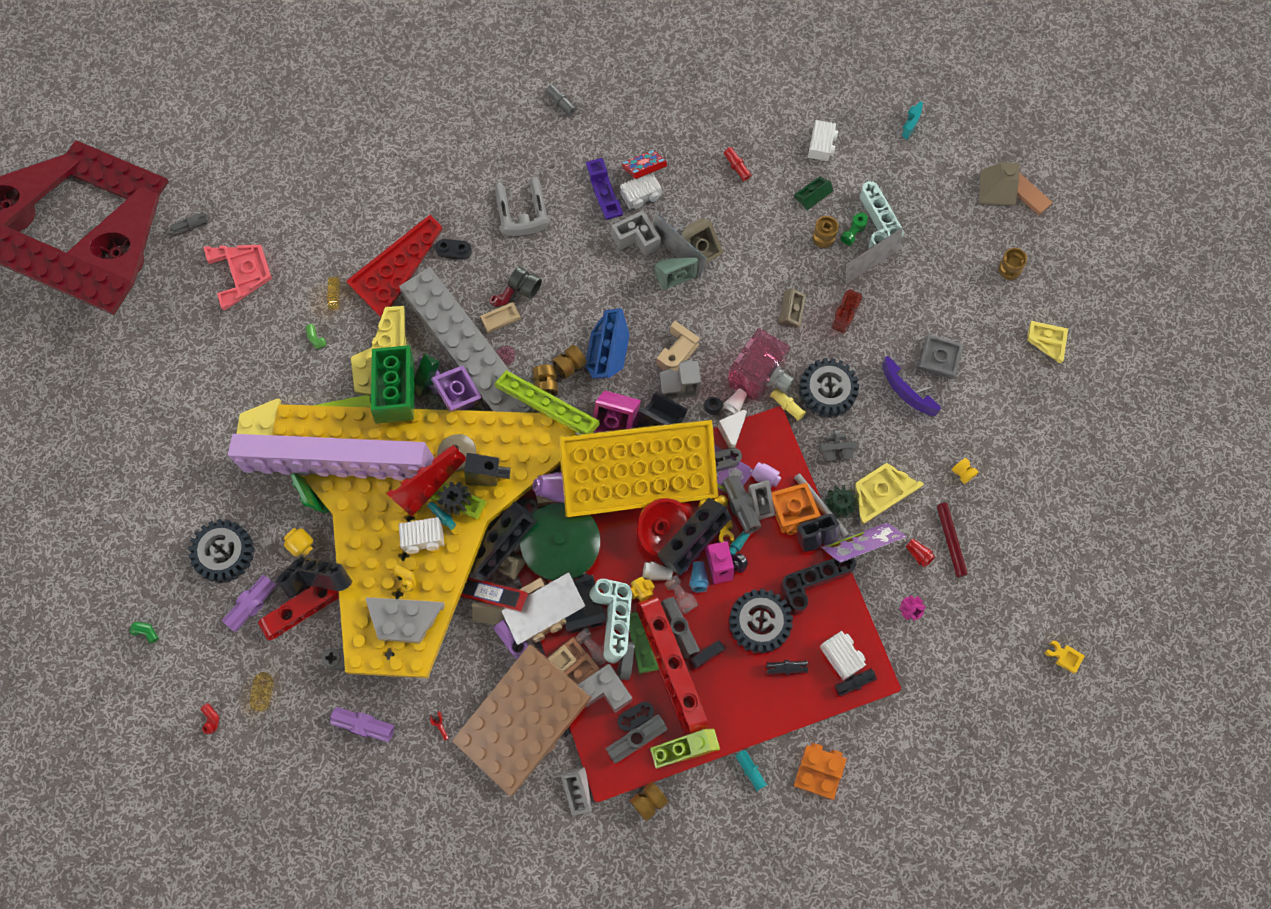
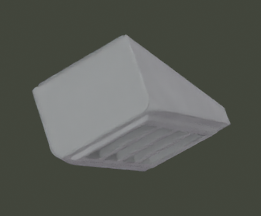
M582 767L563 773L561 778L572 816L591 812L592 806L585 768ZM578 785L579 789L574 790V786ZM581 794L582 797L576 798L575 795ZM576 803H584V806L577 807Z

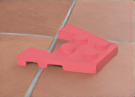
M261 245L219 246V248L203 247L209 264L225 259L229 263L236 287L217 293L223 311L272 279Z

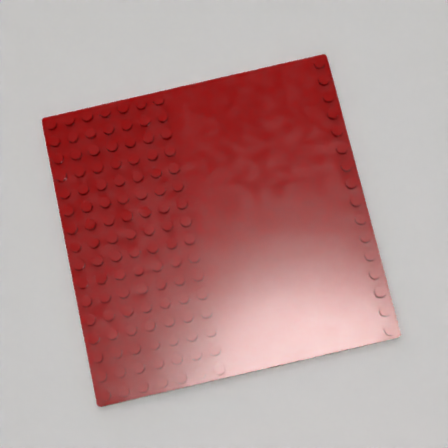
M778 406L745 417L735 446L742 454L741 462L753 470L759 462L761 464L765 463L779 471L781 480L776 487L772 486L771 492L799 485L794 477L801 474L820 497L783 408ZM718 427L713 428L714 445L722 450L729 449ZM750 476L743 486L746 493L748 492L749 485L759 483L754 480L753 476ZM530 489L517 501L534 499L537 502L535 491ZM718 489V497L724 495L728 498L726 508L732 517L731 522L733 528L728 531L734 535L735 541L744 530L737 515L735 516L731 511L728 495ZM701 500L687 502L692 506L694 513L700 508L699 503ZM528 504L526 509H528L529 512H532V508L534 507H531V505ZM644 507L589 514L595 521L600 534L598 557L594 565L585 573L589 574V576L594 575L595 584L600 579H608L625 583L632 588L631 583L643 577L645 562L650 563L652 561L664 566L660 558L648 553L638 540L636 526L638 517ZM817 507L820 516H822L823 513H822V512L819 510V508ZM775 512V516L759 520L761 528L751 533L741 550L735 553L743 554L748 561V566L742 573L734 571L732 581L713 584L705 549L690 564L687 571H684L681 575L673 571L671 581H652L655 588L651 591L653 595L650 598L658 597L660 602L665 599L674 597L684 619L688 622V627L700 652L719 640L725 647L722 653L696 670L688 662L693 657L684 659L708 721L707 729L715 730L720 750L664 767H655L650 748L687 736L682 728L660 670L639 674L634 653L630 679H620L631 695L632 702L615 713L603 696L590 706H585L569 726L582 766L585 768L595 802L605 801L648 785L652 781L662 780L900 692L901 686L853 573L844 578L805 591L808 605L801 614L790 612L793 616L791 633L778 649L766 652L765 654H761V652L752 653L751 650H745V647L742 645L739 646L737 644L738 641L733 639L732 631L730 632L729 617L737 599L742 597L744 593L751 592V590L756 589V591H759L760 589H765L767 592L769 590L773 591L775 595L779 594L780 598L784 600L781 583L786 575L834 558L821 548L826 545H821L813 551L804 552L798 543V532L791 535L787 534V532L782 533ZM661 523L657 525L658 529L661 528ZM720 533L708 545L719 543ZM727 536L723 537L724 542L727 541L730 548V538ZM521 550L516 553L523 557ZM697 561L704 562L709 582L707 591L700 593L693 592L689 586L693 563ZM843 562L841 567L846 566L847 568H849V564L845 565ZM526 563L518 574L522 588L541 578ZM824 568V569H823V573H824L825 575H827V576H831V575H832V572H831L830 569H828V568ZM811 575L804 576L807 582L814 581ZM792 581L786 582L788 588H795V584ZM631 598L630 613L637 612L636 603L640 602L639 599ZM793 600V604L796 607L803 606L800 600ZM601 604L607 620L608 605ZM756 608L751 610L749 612V615L753 616L757 611H760V616L758 620H756L759 621L758 630L755 631L751 627V625L748 624L750 630L760 635L770 633L772 631L771 627H768L765 631L761 632V626L764 623L762 621V615L764 611H766L770 615V618L773 619L772 614L769 611L762 608ZM653 623V627L660 631L659 625ZM564 624L562 629L554 633H547L544 635L545 638L541 640L545 656L548 657L571 637H574L599 667V670L610 664L617 675L618 662L609 663L604 658L606 625L568 635ZM676 624L673 627L677 632L684 631V626L681 624ZM614 629V632L620 635V633ZM842 631L852 638L854 649L856 651L859 650L865 657L864 663L866 665L854 673L855 676L872 668L877 680L862 686V689L858 691L854 690L839 697L835 685L844 681L820 649V646ZM630 632L628 634V642H632ZM787 659L789 661L807 660L808 662L807 666H799L808 667V673H790V676H785V674L767 675L766 673L767 669H775L766 668V662H784ZM668 661L669 666L672 669H675L674 663L672 661ZM684 699V705L690 708L689 701ZM641 702L650 703L654 708L653 717L659 715L668 730L644 745L643 748L636 750L615 764L605 748L629 733L619 728V716ZM644 706L641 707V712L637 714V717L641 715L648 717L650 709H645ZM624 717L623 723H621L622 726L627 725V727H630V722L633 721L635 717H632L630 719ZM634 734L631 737L633 744H640L643 740L639 734Z

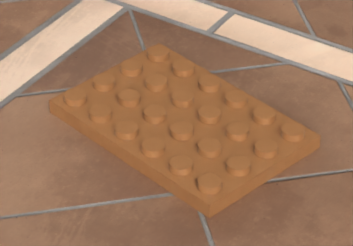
M529 644L452 742L509 796H514L592 697L539 650Z

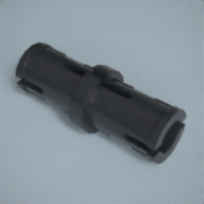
M789 659L784 660V662H766V668H775L767 669L766 673L767 675L785 674V676H790V673H808V667H799L807 666L808 662L807 660L789 661Z
M872 668L856 676L854 674L846 681L836 684V692L839 697H842L851 691H858L862 689V686L876 681V674Z

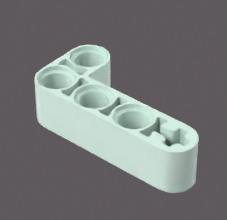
M872 181L864 183L860 193V200L878 230L871 236L868 245L869 249L877 245L875 242L880 243L902 227L878 185Z
M600 579L590 590V597L596 603L608 605L603 653L605 660L609 663H617L627 652L632 591L630 586L625 583ZM614 629L617 630L620 633V635L616 634L614 632Z

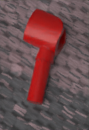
M437 711L440 719L434 720L432 715H430V722L433 726H437L445 741L449 737L442 724V713Z

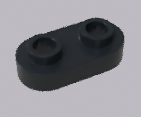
M441 239L435 245L436 253L441 258L464 260L469 258L472 253L471 245L467 241Z

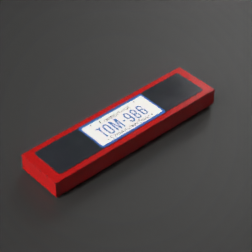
M468 577L460 597L521 613L528 593Z

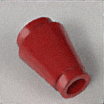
M912 539L906 545V548L919 566L922 565L925 568L935 558L932 550L915 539Z

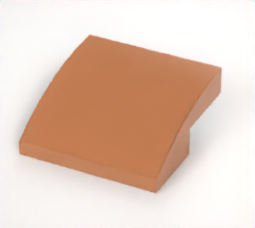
M571 637L563 644L577 660L564 673L577 685L599 670V667L574 637Z

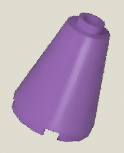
M562 472L538 476L533 481V491H535L536 495L558 503H564Z

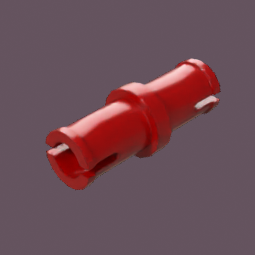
M729 147L723 152L730 162L731 168L738 173L743 182L752 176L744 165L743 159L738 157L733 147Z

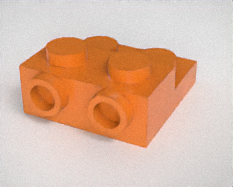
M807 483L771 492L776 519L782 533L794 534L797 532V527L803 522L816 521L820 517Z
M811 743L810 746L806 745L793 786L834 800L847 758L842 757L843 753L836 750H831L830 753L822 750L823 746L816 743Z

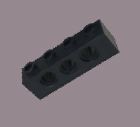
M708 498L657 554L664 566L681 575L732 519L726 507Z
M514 501L482 539L470 570L474 576L487 582L536 524L537 521L528 509Z

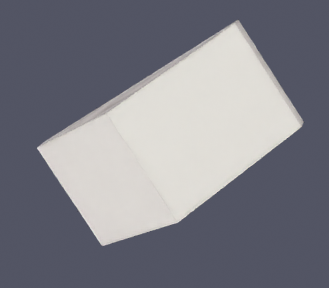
M746 410L737 412L719 421L718 429L729 448H735L746 417Z

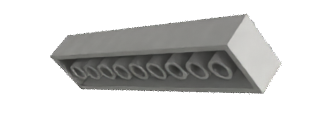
M431 267L399 286L402 296L456 367L464 366L480 393L482 402L489 411L533 413L532 407L495 387L494 383L505 370L511 371Z

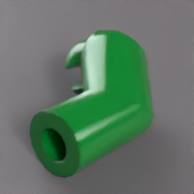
M137 621L132 623L129 628L130 634L134 636L144 634L150 644L159 640L151 624Z

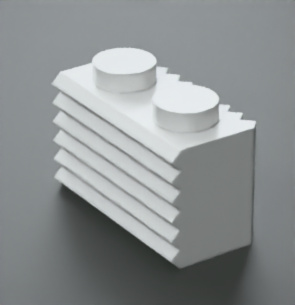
M815 120L808 158L829 161V157L834 155L835 145H832V143L836 141L838 131L835 130V123Z
M653 172L638 179H631L620 185V194L629 209H638L648 201L654 202L660 198L662 188Z
M438 517L399 524L400 547L408 554L418 553L420 549L433 551L439 549V546H444L443 524Z
M841 631L824 642L820 649L844 681L862 669L866 664L864 663V655L859 650L856 651L852 646L854 644L852 638L847 633L844 634Z

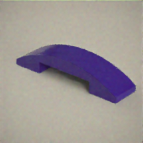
M603 158L587 161L586 167L604 218L609 220L623 216L620 203L616 199L608 178V171Z
M886 356L882 363V368L893 390L916 410L935 417L941 410V407L929 395L922 399L898 376L901 368L889 356Z

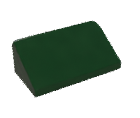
M819 176L793 196L806 210H809L833 192L832 183Z
M426 353L422 356L414 378V390L421 397L428 395L429 386L432 385L431 378L435 377L440 361Z

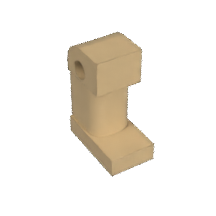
M674 321L670 326V334L678 339L669 350L665 348L656 360V365L663 370H678L679 363L688 360L699 346L700 338L677 321Z

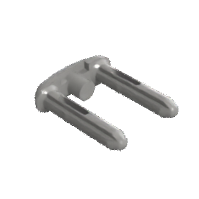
M532 177L530 181L536 218H534V221H530L528 214H521L518 216V224L511 221L504 185L502 183L496 184L495 194L501 221L499 230L503 234L508 236L528 235L542 231L549 226L551 220L547 217L541 184L537 177ZM538 200L541 203L542 211H539L538 209ZM503 206H505V209H506V214H507L506 217L503 216V212H502V207H503Z

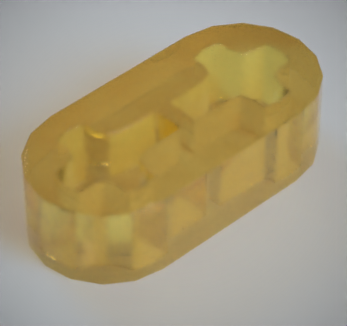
M339 276L328 277L327 305L329 310H339L340 308Z
M266 672L258 673L253 680L250 706L258 712L267 710L271 701L274 679ZM265 677L269 682L264 684L263 690H261L262 685L259 683V680H263ZM262 693L261 698L265 701V703L261 704L260 707H258V705L255 704V701L260 699V695Z

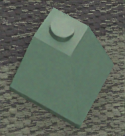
M670 258L668 260H660L655 264L654 273L662 289L666 290L696 278L698 259Z

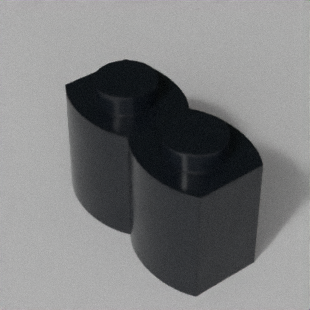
M825 514L817 518L816 521L811 520L800 524L797 527L798 543L804 552L816 550L821 545H829L836 542L840 538V524L835 515Z

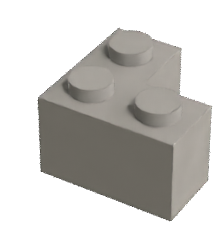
M643 210L611 225V237L620 250L636 243L643 255L647 256L660 249L661 238Z
M685 360L679 363V368L676 371L667 369L660 372L661 395L668 399L699 396L701 378L698 361Z
M610 664L578 684L579 687L592 697L586 707L604 696L616 713L632 702L631 695Z

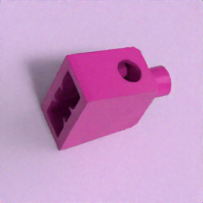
M728 542L708 545L705 548L713 584L732 581L734 565Z

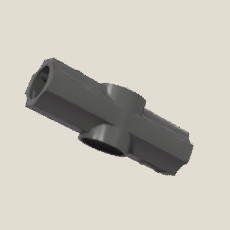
M738 475L727 477L723 480L722 484L729 497L732 513L735 516L737 515L745 534L756 532L761 528V524L754 511V504L750 494L745 492Z
M674 597L663 600L661 605L683 658L687 659L695 656L700 652V649ZM676 624H681L684 626V631L677 632L673 627Z
M656 715L605 749L616 764L636 750L643 748L644 745L668 729L661 717ZM634 734L641 735L643 740L640 744H633L631 742V737Z

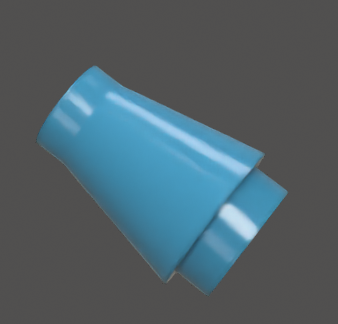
M701 561L693 563L689 583L693 592H705L709 586L704 562Z

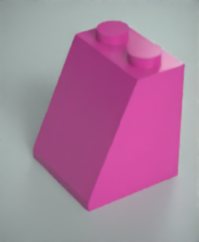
M605 390L595 402L593 418L599 420L600 425L593 433L633 429L634 426L632 424L640 408L641 400Z

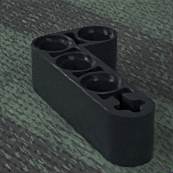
M301 557L288 566L278 576L276 582L285 595L291 598L299 594L307 585L343 591L352 584V579L339 563Z
M853 557L841 563L833 558L786 575L781 583V591L793 614H801L806 609L808 598L805 591L850 575L856 567L855 558ZM843 562L845 565L849 564V568H847L846 566L841 567ZM824 568L830 569L831 572H832V575H831V576L825 575V574L823 573V569H824ZM811 575L814 581L807 582L804 576ZM792 581L795 584V588H788L786 582ZM793 600H800L803 606L796 607L793 604Z

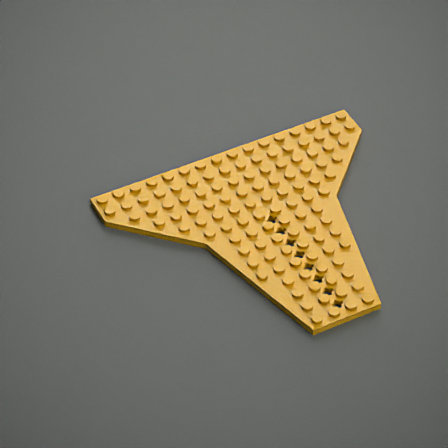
M278 404L272 433L274 436L425 442L435 458L437 457L439 445L445 438L455 434H462L468 436L474 442L476 454L497 457L501 467H511L510 479L498 478L497 486L466 485L464 470L455 471L445 483L453 482L456 485L457 482H461L463 486L469 488V493L486 500L487 504L480 518L477 520L461 512L459 516L453 513L451 517L456 523V527L451 530L443 525L444 546H439V549L433 551L420 549L418 553L408 554L409 558H405V561H402L400 558L404 551L400 547L399 524L407 523L406 518L410 514L386 494L391 489L395 491L401 486L400 483L404 480H396L391 477L377 479L371 476L358 478L350 475L347 477H338L336 475L324 477L317 474L301 475L333 514L336 563L341 564L352 579V584L347 589L339 591L344 663L347 674L428 679L488 524L510 507L514 501L516 502L532 489L533 481L538 476L550 474L561 465L558 437L577 435V432L543 413L464 410L450 412L449 410L414 409V420L375 424L371 407ZM429 499L413 515L415 520H411V522L436 518V515L427 505L431 501L440 508L441 505ZM397 565L414 573L416 586L412 591L406 592L402 590L403 581L399 580L397 575L393 573ZM400 591L404 595L399 597V599L443 602L445 608L443 611L440 610L434 619V624L427 630L426 636L421 643L380 641L373 625L366 597L396 599L394 594ZM391 650L395 655L391 656L390 660H387L385 654Z

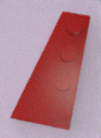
M452 445L432 460V464L428 467L423 466L417 471V475L410 480L405 479L400 483L401 486L395 491L391 489L386 494L413 517L466 461V456Z

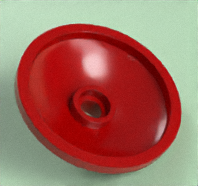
M659 498L647 504L641 511L636 526L637 537L642 547L648 553L658 556L657 554L691 518L689 511L681 502L671 498ZM659 523H661L660 529L657 528V525Z

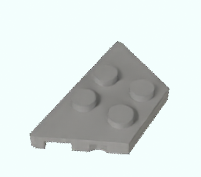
M366 597L373 625L380 641L421 643L426 636L427 630L434 624V619L440 610L443 611L445 608L443 602Z

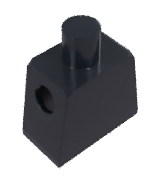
M467 453L464 469L466 485L497 486L498 478L510 479L511 467H501L499 465V458Z

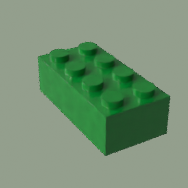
M410 345L372 349L371 413L375 424L414 420V358Z

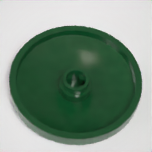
M565 503L549 504L535 511L532 516L537 522L520 542L521 552L528 567L536 575L549 581H555L568 572L572 580L589 571L594 565L600 550V534L593 518L590 515L566 517Z

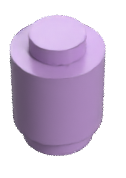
M758 462L751 474L755 478L754 480L759 483L768 480L770 489L772 486L776 487L781 480L780 472L765 463L761 464Z

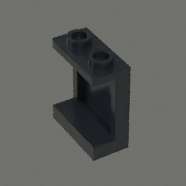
M655 392L650 403L644 409L640 408L632 426L642 428L683 423L688 409Z
M584 574L573 580L585 607L565 617L567 634L570 635L606 625L602 605L594 602L590 597V590L595 585L594 575Z

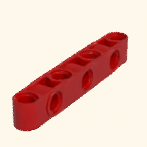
M311 586L258 621V625L268 641L273 640L339 599V591ZM327 590V595L319 598L320 592ZM292 612V617L289 620H284L285 614Z
M653 597L637 602L636 610L684 732L690 735L707 729L708 721L660 600L658 597ZM653 623L659 625L660 631L653 627ZM668 661H672L674 663L675 669H672L669 666ZM684 699L689 701L690 708L684 705Z

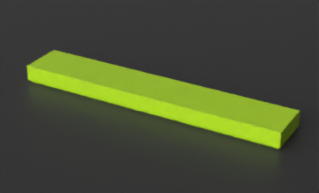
M507 370L494 383L496 388L579 434L593 433L600 425L599 420Z

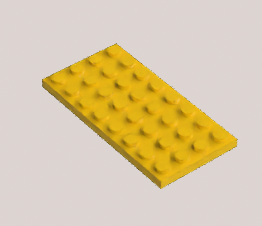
M712 420L558 437L566 517L642 508L659 498H671L679 502L718 498Z

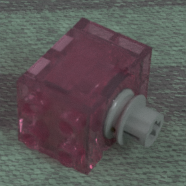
M758 327L731 365L727 382L733 389L745 391L747 397L751 400L756 399L759 401L770 386L772 390L778 388L786 393L794 378L786 374V369L781 368L787 361L791 347Z

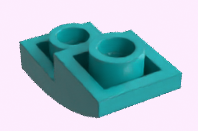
M919 101L916 106L912 105L907 112L909 116L902 128L904 130L902 137L906 140L909 139L917 126L922 113V101Z

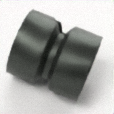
M520 266L512 272L508 281V287L517 292L521 291V294L529 299L534 298L542 285L540 277L533 273L529 275L528 271Z

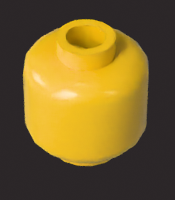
M293 528L283 538L285 540L284 547L294 557H299L300 555L305 557L313 550L311 545L314 540L303 528Z

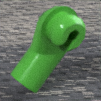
M308 324L306 326L308 340L317 349L325 347V339L323 337L318 339L315 326Z

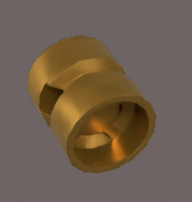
M822 216L817 220L812 234V240L816 246L828 248L834 244L839 230L837 220L831 216Z
M1020 248L1008 249L998 266L999 274L1007 280L1017 279L1027 263L1026 253Z
M572 344L564 350V355L559 354L552 359V364L556 367L559 374L564 379H567L575 373V369L579 370L586 365L587 360L579 348Z
M547 364L534 367L532 369L533 381L535 382L533 385L556 396L558 394L556 367Z
M652 781L643 788V793L636 794L630 800V803L647 822L656 814V809L661 810L669 801Z

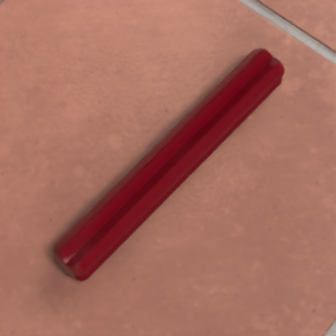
M946 502L937 505V510L956 577H965L968 572L949 506Z

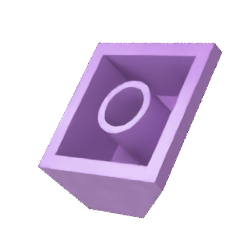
M463 365L431 378L450 412L456 410L465 411L472 408L482 398Z

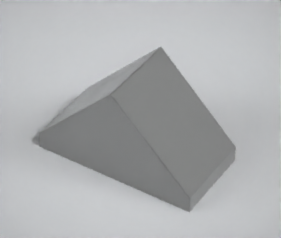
M766 480L749 485L747 493L750 494L753 500L754 511L758 520L775 516L769 481Z

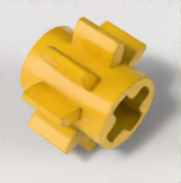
M640 577L631 583L632 588H630L632 598H637L639 601L650 598L653 595L651 591L655 588L651 579L645 580L644 577Z

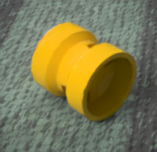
M967 458L961 460L951 469L960 476L963 484L969 482L979 473L976 468L971 467L970 461Z

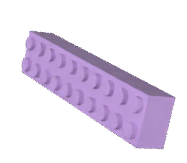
M232 434L228 457L246 473L260 471L265 474L279 472L290 475L295 472L304 476L317 474L324 477L329 475L347 477L350 475L358 478L371 476L377 479L391 477L396 480L413 478L418 474L417 471L423 466L428 467L434 459L425 442Z

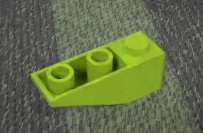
M704 729L650 749L655 767L660 768L720 750L715 730Z

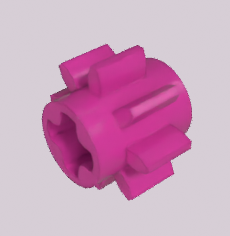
M912 595L904 598L901 602V607H899L903 612L902 616L907 620L911 618L913 621L921 618L926 608L922 604L923 600L918 596L914 598Z

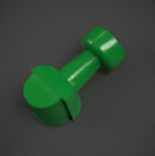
M863 212L856 214V216L854 215L849 231L842 233L840 240L846 245L851 246L855 241L856 233L865 230L868 216Z

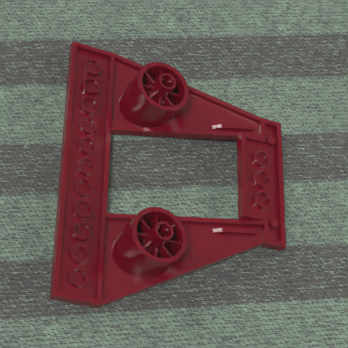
M77 140L74 141L66 154L0 176V266L111 315H115L134 286L137 274L144 264V249L160 194L168 184V179ZM71 174L74 178L126 199L125 202L68 252H64L20 232L33 222L36 215L34 204Z

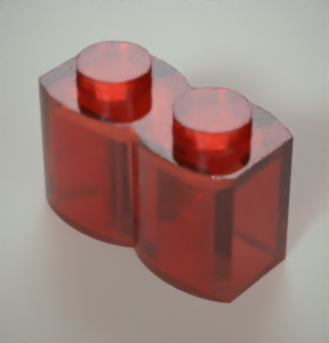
M851 289L845 292L841 304L834 315L831 325L832 329L843 334L848 331L860 306L862 294Z

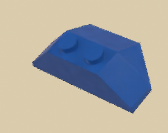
M621 308L605 310L603 317L591 331L585 367L593 379L610 378L624 368L630 334Z

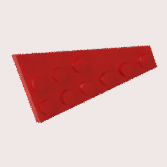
M431 215L427 216L346 281L347 284L381 318L385 307H392L401 294L399 286L410 280L443 230L442 226Z

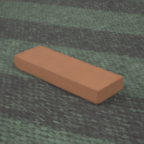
M1019 173L1017 196L1036 214L1041 215L1053 202Z

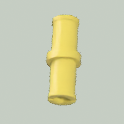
M778 388L771 393L770 397L782 406L781 408L784 411L787 410L797 421L805 415L806 412L794 402L792 397L789 398Z

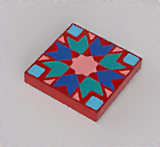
M651 150L622 162V167L633 178L638 179L667 167V162L658 153Z

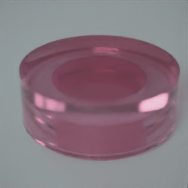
M502 346L496 352L505 365L511 364L515 360L514 349L510 346Z

